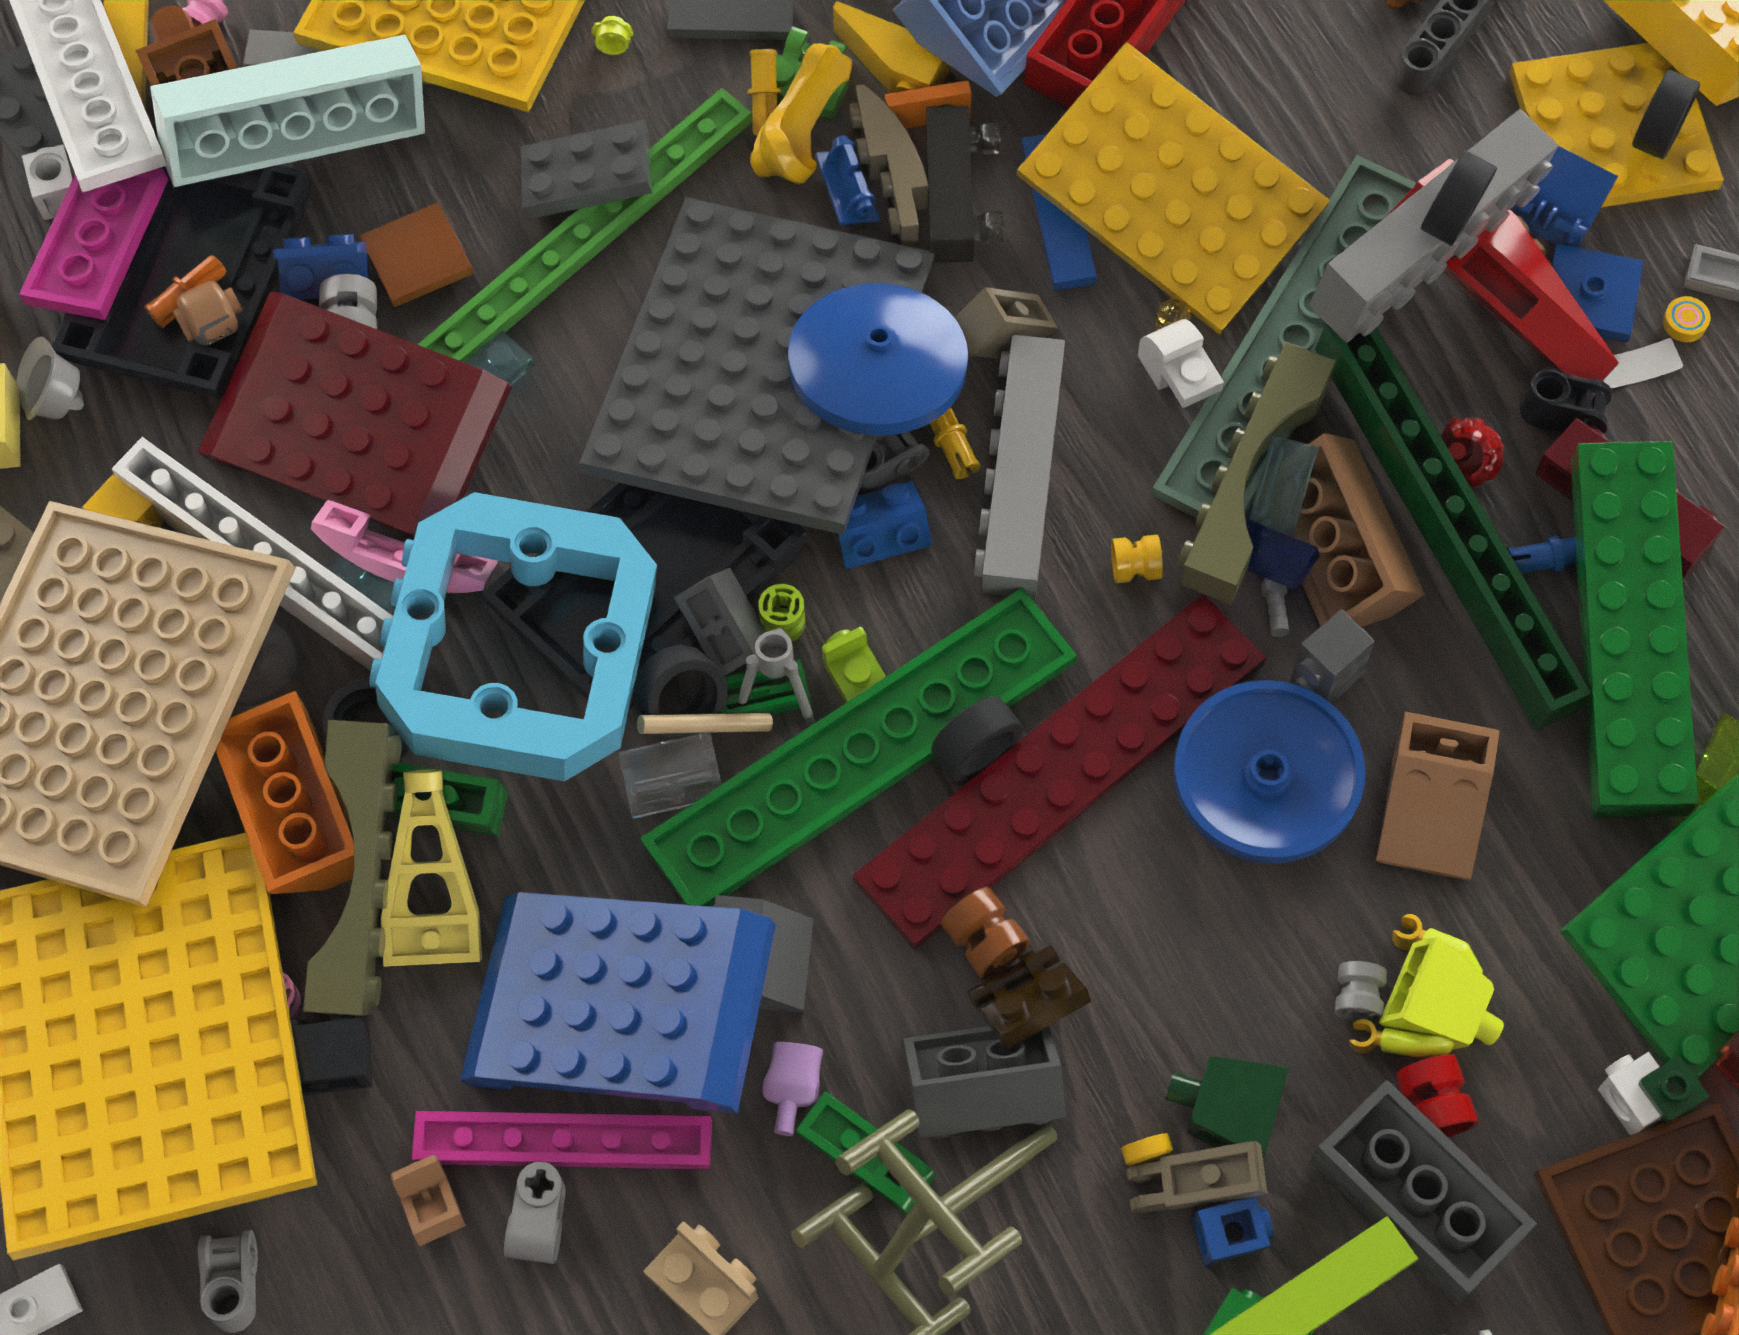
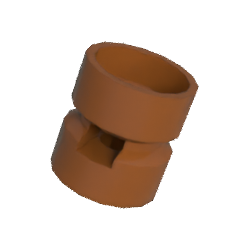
M989 887L981 888L962 899L950 909L941 921V927L954 944L958 947L966 946L965 958L981 979L992 971L999 973L1012 964L1026 951L1031 941L1015 919L1004 918L1006 907Z

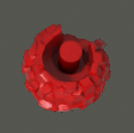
M1453 417L1448 421L1449 424L1446 425L1440 437L1469 486L1478 487L1481 485V482L1493 480L1499 474L1503 463V449L1505 447L1501 442L1500 435L1497 431L1494 432L1493 428L1486 425L1485 420L1480 418L1457 419Z

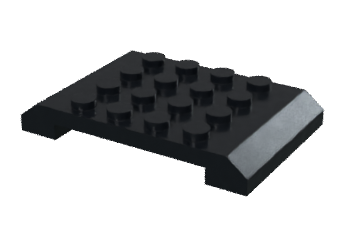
M276 165L174 187L166 167H161L160 169H164L168 177V182L106 320L66 313L52 342V347L56 354L68 362L220 399L224 395L268 295L272 291L279 275L278 260L273 259L272 250L284 247L283 239L295 237L307 208L311 182L307 171ZM213 255L226 269L225 276L216 283L220 285L223 291L230 287L232 288L243 312L236 315L239 325L235 333L208 346H202L196 340L188 342L176 317L166 327L161 328L151 318L144 306L174 283L172 279L175 276L180 279L183 278L208 256Z
M618 483L586 511L620 518L657 564L656 589L637 675L646 661L664 648L676 645L695 648L701 646L676 603L675 596L710 575L731 568L750 601L794 561L808 540L807 531L799 524L623 483ZM511 568L508 569L481 593L483 601L588 700L593 677L586 672L583 666L584 632L593 621L607 618L615 581L556 571L553 578L546 584L527 586L517 581L511 572ZM602 647L598 651L610 653L615 651V649ZM633 690V694H632V699H631V703H630V708H629V710L635 705V703H634V690Z

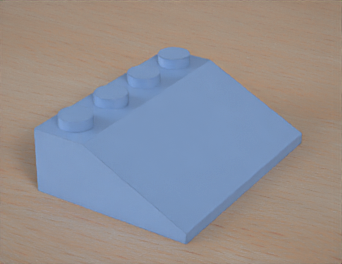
M902 0L892 11L919 45L997 97L1025 69L1026 54L1067 0Z

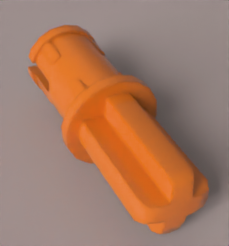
M208 256L183 278L180 279L175 276L172 279L174 283L157 298L146 304L144 308L151 318L161 328H164L175 319L172 310L178 308L177 298L180 294L207 281H219L225 276L226 269L215 256Z

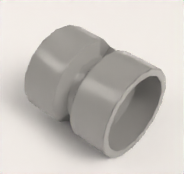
M341 274L326 278L320 284V308L377 329V319L375 317L377 311V288L374 282L360 275Z

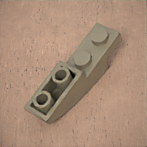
M855 85L856 103H849V116L852 129H860L861 138L856 139L859 165L867 164L869 179H880L883 198H891L893 208L887 209L890 234H898L900 245L918 248L919 223L916 211L928 209V182L922 162L910 136L893 111L866 85Z

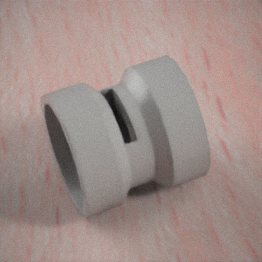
M1349 961L1341 963L1338 968L1337 982L1343 988L1341 994L1336 997L1334 1014L1343 1020L1355 1022L1358 1019H1367L1372 1023L1379 1022L1384 1011V1002L1380 999L1379 991L1386 986L1387 970L1378 964L1370 962Z

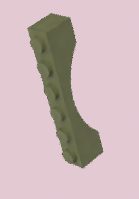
M1288 342L1284 343L1278 357L1270 355L1261 380L1267 383L1262 394L1256 391L1253 392L1245 412V417L1250 418L1245 430L1237 428L1230 443L1228 453L1234 455L1230 465L1227 467L1221 464L1214 478L1211 490L1217 492L1212 504L1204 502L1198 513L1194 528L1200 529L1196 540L1195 542L1186 540L1177 562L1178 566L1183 567L1180 585L1232 605L1249 567L1253 550L1246 527L1243 505L1247 480L1259 459L1278 439L1295 427L1315 418L1330 384L1335 360Z
M328 720L324 768L337 786L349 813L354 837L355 868L350 895L341 918L326 943L308 962L304 1012L372 1014V1006H378L380 1002L382 984L381 978L375 976L376 957H382L385 949V929L379 928L380 909H386L388 898V880L383 879L384 861L391 859L394 843L392 831H387L388 813L394 812L397 804L396 783H391L392 765L398 764L401 756L400 735H395L396 727L386 723Z

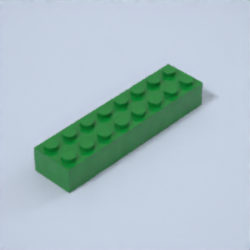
M1673 441L1578 443L1571 460L1583 678L1592 693L1585 701L1592 818L1689 816L1698 805Z

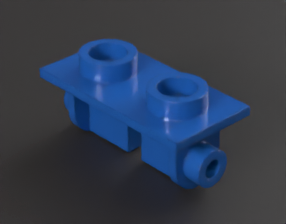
M847 136L836 137L832 141L833 146L830 152L816 153L815 158L839 225L879 222L880 217L875 207L876 200L874 195L870 193L862 168L859 165L854 141L849 140Z

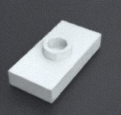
M59 1263L0 1294V1335H38L83 1311L64 1266Z

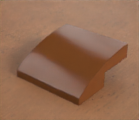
M438 202L359 235L360 241H366L367 256L375 268L380 283L394 308L474 274L472 266Z

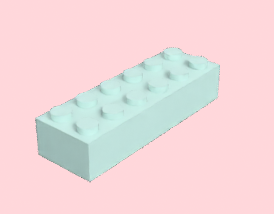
M406 35L150 86L158 142L167 165L165 166L174 187L425 134L421 64Z

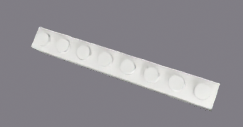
M141 437L112 468L116 478L150 501L160 519L177 532L290 560L296 569L280 606L371 671L375 658L382 659L385 646L380 644L381 631L385 618L393 619L390 613L148 440Z

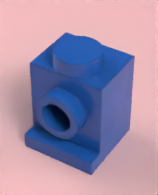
M1256 1196L1199 1210L1191 1218L1204 1267L1264 1252L1270 1247L1268 1238H1272L1274 1235L1270 1215L1266 1208L1259 1209ZM1235 1225L1241 1232L1240 1240L1237 1242L1228 1240L1224 1231L1225 1226Z

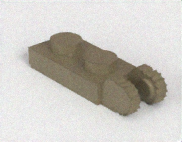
M1256 1141L1159 1157L1160 1161L1131 1166L1126 1169L1128 1182L1147 1183L1162 1179L1163 1192L1131 1198L1130 1207L1134 1213H1147L1166 1209L1177 1210L1267 1194L1261 1144Z

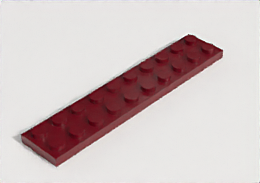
M1202 594L853 874V882L910 946L916 950L942 928L941 921L952 907L981 888L993 887L1178 736L1191 715L1201 704L1214 694L1233 685L1243 683L1265 664L1266 657Z

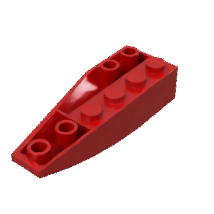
M1449 158L1419 180L1390 213L1454 161ZM1511 210L1508 211L1510 215L1505 222L1494 232L1489 233L1485 229L1477 236L1478 242L1465 256L1459 259L1454 255L1445 262L1447 267L1443 272L1558 372L1585 379L1604 381L1619 365V362L1516 214Z

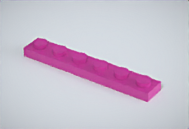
M416 1111L412 1161L418 1162L431 1155H436L441 1165L527 1166L533 1162H546L553 1167L710 1170L711 1116Z

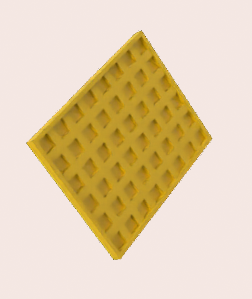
M246 833L171 850L147 907L50 879L0 890V1186L7 1253L12 1260L317 1185L270 893L267 890Z

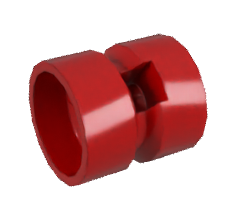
M1446 1054L1423 1059L1396 1072L1395 1078L1401 1094L1447 1138L1466 1132L1478 1125L1479 1119L1471 1096L1460 1091L1465 1084V1079L1455 1055Z

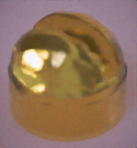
M1175 298L1165 300L1159 306L1156 313L1155 324L1157 329L1159 330L1173 324L1166 321L1171 311L1177 312L1173 323L1182 319L1191 322V312L1188 305Z

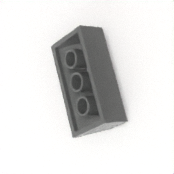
M1388 1080L1376 1089L1318 1146L1310 1161L1373 1224L1388 1216L1418 1257L1414 1265L1457 1307L1537 1225L1524 1210Z

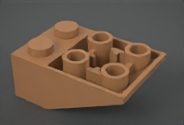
M1410 712L1404 713L1396 734L1375 862L1466 881L1471 880L1494 773L1500 730Z

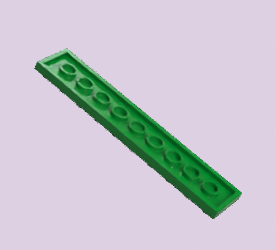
M1020 588L640 838L641 845L684 905L711 907L715 904L716 895H729L933 759L935 756L931 752V747L934 739L949 721L964 709L988 697H1000L1010 708L1076 664L1077 655L1026 591Z

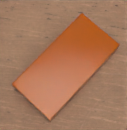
M960 81L885 94V104L893 111L905 129L971 118V89L969 81Z

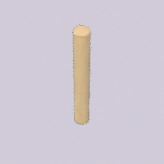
M770 713L639 715L637 719V729L640 734L769 732L773 726V719Z

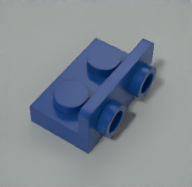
M353 234L327 236L328 244L310 245V237L283 239L284 247L272 250L273 259L278 260L281 293L299 300L319 298L320 284L326 278L334 275L354 274L370 279L366 241L354 242Z

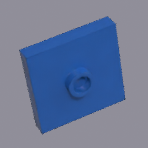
M1556 243L1551 266L1599 335L1603 338L1628 342L1632 332L1643 260Z

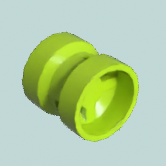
M775 584L768 587L761 594L759 599V615L766 632L781 628L789 636L791 642L797 640L803 634L806 627L804 599L800 591L788 584Z

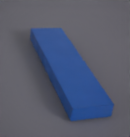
M1047 134L1021 138L1024 161ZM1030 186L1053 291L1095 285L1097 275L1087 231Z

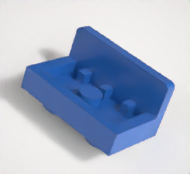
M912 481L904 484H890L881 490L857 495L844 535L835 533L846 568L919 550L932 544L926 508Z

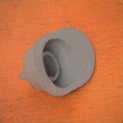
M45 337L35 338L29 344L22 357L16 380L20 388V404L27 420L30 421L35 416L61 419L70 409L81 410L84 402L82 393L78 389L80 384L79 369L57 355Z

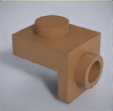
M431 1155L418 1162H414L390 1175L419 1247L466 1226L450 1182L436 1155Z

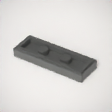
M669 0L668 38L787 40L790 30L794 27L795 2L794 0Z

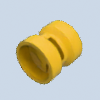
M1158 535L1143 536L1140 541H1135L1134 544L1126 537L1111 539V560L1116 584L1131 582L1134 575L1143 577L1147 581L1162 579L1163 561Z

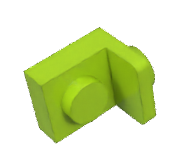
M863 627L852 631L848 629L839 631L832 635L826 644L822 646L823 666L845 703L886 677L867 645V634Z

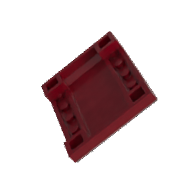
M270 292L199 447L198 453L203 457L242 472L245 470L323 502L330 500L370 514L371 521L392 528L401 535L414 539L419 522L464 498L512 387L508 382L483 369L289 295Z

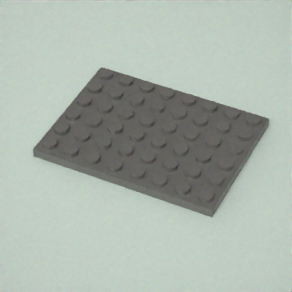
M685 197L580 459V474L844 535L877 435L859 434L838 428L818 417L801 401L789 376L788 346L790 336L798 319L812 304L829 293L859 284L885 283L907 287L924 294L934 266L935 252Z

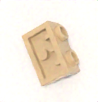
M683 1221L676 1228L678 1235L643 1272L649 1280L708 1335H725L758 1299L757 1290L752 1285L757 1278L738 1259L735 1258L729 1264L716 1252L720 1244L704 1227L698 1225L693 1230Z

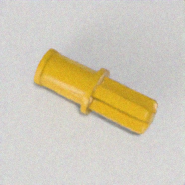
M772 49L750 51L752 89H748L747 93L752 96L753 133L758 136L761 127L777 107V95L781 94V89L777 88V51Z
M950 407L939 418L932 421L930 425L936 435L933 441L936 447L942 448L953 470L955 479H963L970 476L966 468L970 467L971 471L976 473L981 465L965 437L967 434L965 425L959 424Z

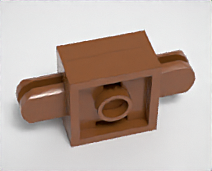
M169 5L157 10L151 18V29L156 42L136 50L151 86L237 69L217 20L214 19L194 27L189 14L180 6Z

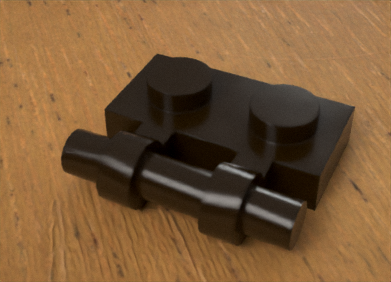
M1051 945L1037 953L1033 950L1019 956V963L999 974L996 971L990 972L981 979V984L967 991L968 997L975 1008L990 1000L993 1001L981 1008L987 1025L1007 1049L1091 1002L1087 988L1065 962L1052 970H1046L1060 962L1055 949ZM1028 979L1030 980V982H1028V983H1026L1025 985H1023V986L1017 988L1016 990H1014V991H1012V992H1009V991H1008V990L1012 989L1013 987H1015V986L1021 984L1022 982H1024V981H1026V980H1028Z

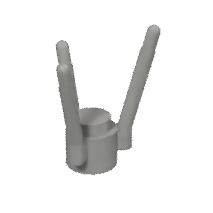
M781 628L763 633L756 640L755 654L746 658L747 670L740 689L738 702L740 704L747 702L758 671L774 679L786 675L789 677L806 724L810 727L816 722L798 674V664L794 661L791 639Z

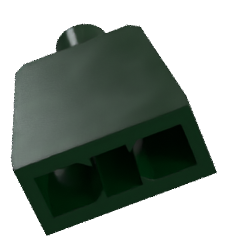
M1209 1057L1202 1080L1173 1071L1165 1100L1193 1108L1187 1132L1191 1136L1215 1148L1256 1141L1261 1144L1262 1156L1264 1158L1289 1068L1228 1058Z

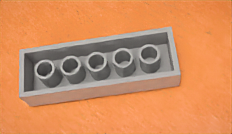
M1519 109L1468 150L1470 153L1496 166L1497 171L1453 246L1424 232L1420 227L1458 159L1330 261L1309 306L1346 343L1358 333L1367 336L1382 322L1384 318L1382 314L1391 306L1398 310L1412 298L1416 292L1414 288L1424 280L1427 284H1430L1438 278L1447 267L1445 262L1452 256L1456 255L1459 259L1465 256L1478 242L1477 236L1485 229L1492 233L1499 228L1510 215L1508 211L1516 204L1520 208L1526 206L1540 191L1541 188L1537 184L1552 170L1553 165L1550 163V160L1559 145L1526 113Z

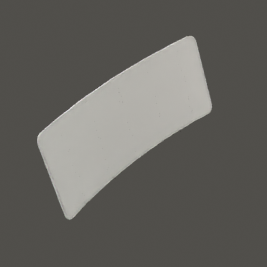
M1668 338L1636 350L1614 355L1619 365L1603 382L1611 388L1630 385L1681 369L1683 363L1672 339Z

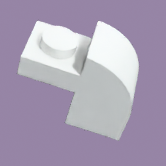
M1186 319L1179 320L1142 337L1138 350V357L1158 390L1169 386L1182 408L1222 391L1224 381L1202 347L1204 339L1202 334Z

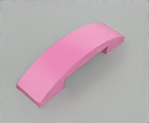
M327 500L312 521L311 530L335 552L360 568L392 582H395L396 578L403 579L406 567L402 566L405 543L368 530L370 514ZM457 553L446 593H469L484 590L495 572L499 561Z

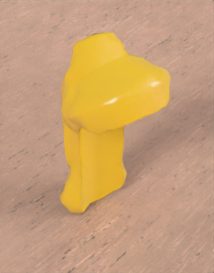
M817 43L806 49L801 66L786 95L763 124L754 143V150L750 154V163L757 176H779L796 184H804L815 172L817 162L811 156V131L830 96L839 86L849 80L852 70V59L842 54L836 46Z

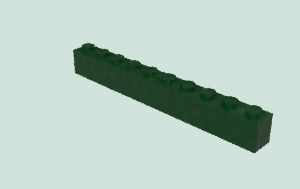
M1325 324L1315 351L1317 354L1336 361L1331 377L1535 730L1537 731L1575 714L1592 694L1379 331L1375 328L1367 336L1358 333L1346 343L1328 324Z

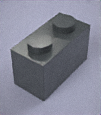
M1341 609L1301 643L1290 681L1295 685L1315 692L1333 704L1362 679L1375 640Z

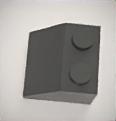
M716 895L714 907L743 909L770 917L776 924L759 1009L804 1013L814 919L764 899Z

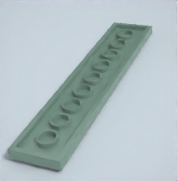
M1355 156L1331 195L1328 207L1312 226L1222 373L1221 378L1224 381L1222 391L1207 398L1153 486L1151 496L1194 518H1197L1204 502L1212 504L1217 493L1211 490L1214 478L1221 464L1227 467L1230 465L1234 456L1228 453L1230 443L1237 428L1245 430L1250 418L1245 417V412L1253 392L1256 391L1262 394L1267 383L1262 381L1261 377L1270 355L1278 357L1285 342L1317 353L1315 347L1327 323L1309 304L1328 263L1384 219L1412 189L1416 182L1361 156ZM1295 428L1278 439L1257 462L1245 486L1244 513L1247 511L1263 484L1266 475L1272 469Z

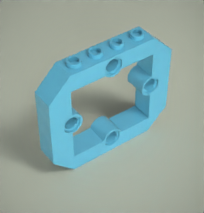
M476 492L419 522L414 540L407 539L404 545L402 566L406 567L403 579L396 578L394 582L391 605L396 606L393 619L385 618L380 644L385 646L382 659H374L369 680L370 686L376 687L379 708L390 723L396 727L395 730L412 753L422 757L566 781L620 749L656 589L657 564L624 522L618 517ZM457 553L511 563V572L514 578L527 586L546 584L553 578L556 571L615 581L607 618L593 621L584 632L583 666L586 672L593 677L584 719L518 708V700L514 691L500 683H488L480 686L473 692L470 699L421 691L432 647L442 641L446 633L444 600ZM529 553H538V554H541L540 556H537V557H529V556H526V554H529ZM418 615L430 616L425 620L413 619L415 616ZM602 647H610L615 649V651L610 653H603L601 651H598V649ZM492 711L504 714L499 718H488L485 716Z

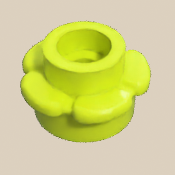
M608 16L603 18L601 23L597 22L593 25L592 35L595 36V45L599 51L609 55H618L627 50L631 42L630 37L633 36V29L623 19L617 16Z

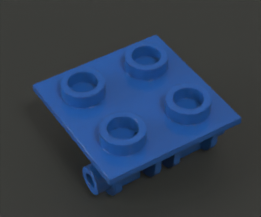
M1558 146L1550 160V163L1553 165L1552 170L1537 184L1541 188L1538 194L1526 206L1520 208L1516 204L1510 210L1516 216L1523 218L1530 228V232L1555 245L1558 243L1579 248L1618 176Z

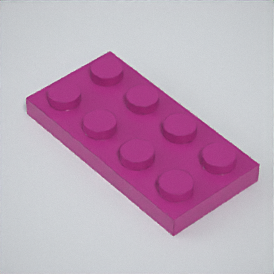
M164 169L151 170L83 193L75 174L19 293L25 305L106 320L168 182Z

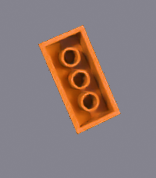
M296 691L229 718L215 751L268 892L270 894L328 890L353 879L355 868L354 837L349 814L337 786L324 768L325 753L309 711Z

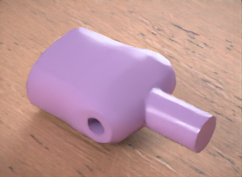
M773 1043L770 1065L763 1081L762 1094L767 1101L778 1104L774 1133L793 1136L797 1108L813 1106L817 1102L823 1049L800 1043Z

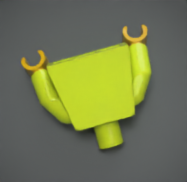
M1404 915L1401 918V926L1414 933L1406 935L1398 930H1393L1392 941L1394 945L1399 949L1409 950V953L1379 1021V1024L1386 1028H1384L1383 1032L1377 1031L1371 1021L1367 1019L1356 1020L1353 1023V1028L1365 1030L1371 1034V1037L1365 1042L1349 1040L1350 1047L1357 1053L1365 1054L1371 1052L1377 1045L1381 1046L1383 1052L1418 1058L1449 1054L1453 1049L1468 1047L1474 1038L1486 1045H1492L1501 1035L1504 1022L1486 1011L1494 992L1493 983L1483 975V970L1470 946L1465 941L1436 929L1429 928L1425 931L1422 929V923L1416 915Z

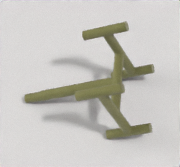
M908 1109L836 1158V1165L839 1171L844 1175H850L877 1156L915 1201V1204L881 1255L876 1252L848 1219V1216L873 1199L872 1191L864 1183H860L791 1232L792 1239L798 1247L804 1248L831 1229L915 1328L908 1335H943L971 1313L967 1301L958 1297L931 1316L894 1273L895 1269L915 1242L925 1238L939 1228L965 1259L938 1280L941 1290L946 1295L953 1296L1022 1244V1237L1014 1227H1008L984 1246H981L955 1215L1057 1140V1134L1050 1125H1043L945 1195L939 1197L894 1145L920 1125L918 1116L915 1112Z

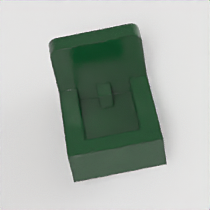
M1679 1055L1644 1076L1638 1083L1659 1115L1667 1123L1696 1111L1709 1098L1697 1075L1687 1067Z

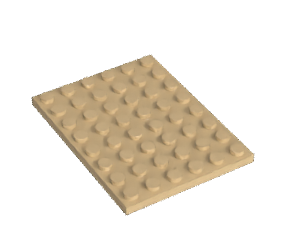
M52 501L48 502L0 603L1 866L147 907L296 569L290 560Z

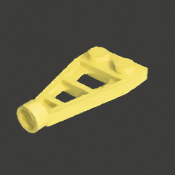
M425 769L403 772L405 794L388 878L387 907L382 910L381 928L385 929L386 935L383 965L387 967L480 962L482 960L480 911L443 796L442 770ZM416 792H431V797L427 800H420L416 797ZM433 825L437 828L443 852L440 861L415 862L411 858L412 832L415 827ZM436 873L445 880L452 901L448 912L416 915L410 911L408 907L410 886L412 880L418 874Z

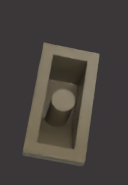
M984 287L955 317L964 333L968 353L971 356L1000 358L1001 351H1010L1012 335L1045 338L1059 329L1038 294Z

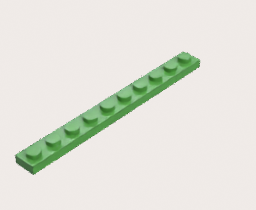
M721 88L650 148L652 193L577 209L417 345L469 364L752 123V112Z

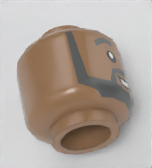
M207 281L180 294L177 298L178 308L172 310L188 342L196 340L202 346H208L235 333L239 325L236 315L243 312L232 288L230 287L223 291L215 281Z

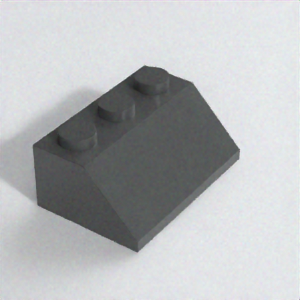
M989 1026L903 1038L913 1110L920 1121V1125L917 1128L919 1138L933 1137L942 1139L960 1132L974 1130L991 1132L999 1130L1004 1126L1023 1123L1040 1125L1048 1123L1052 1119L1066 1117L1062 1068L1049 1026L1008 1049Z

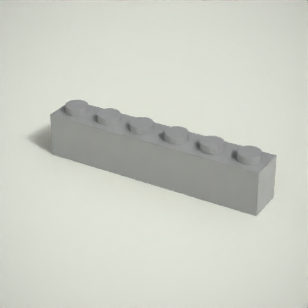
M1012 335L1010 351H1001L999 377L1007 378L1005 390L997 389L994 416L1002 417L1001 428L992 429L989 448V455L997 456L996 469L987 468L984 495L992 496L991 509L982 508L979 535L987 536L985 550L977 549L974 576L982 577V594L1008 597L1020 588H1023L1031 599L1036 600L1065 340Z

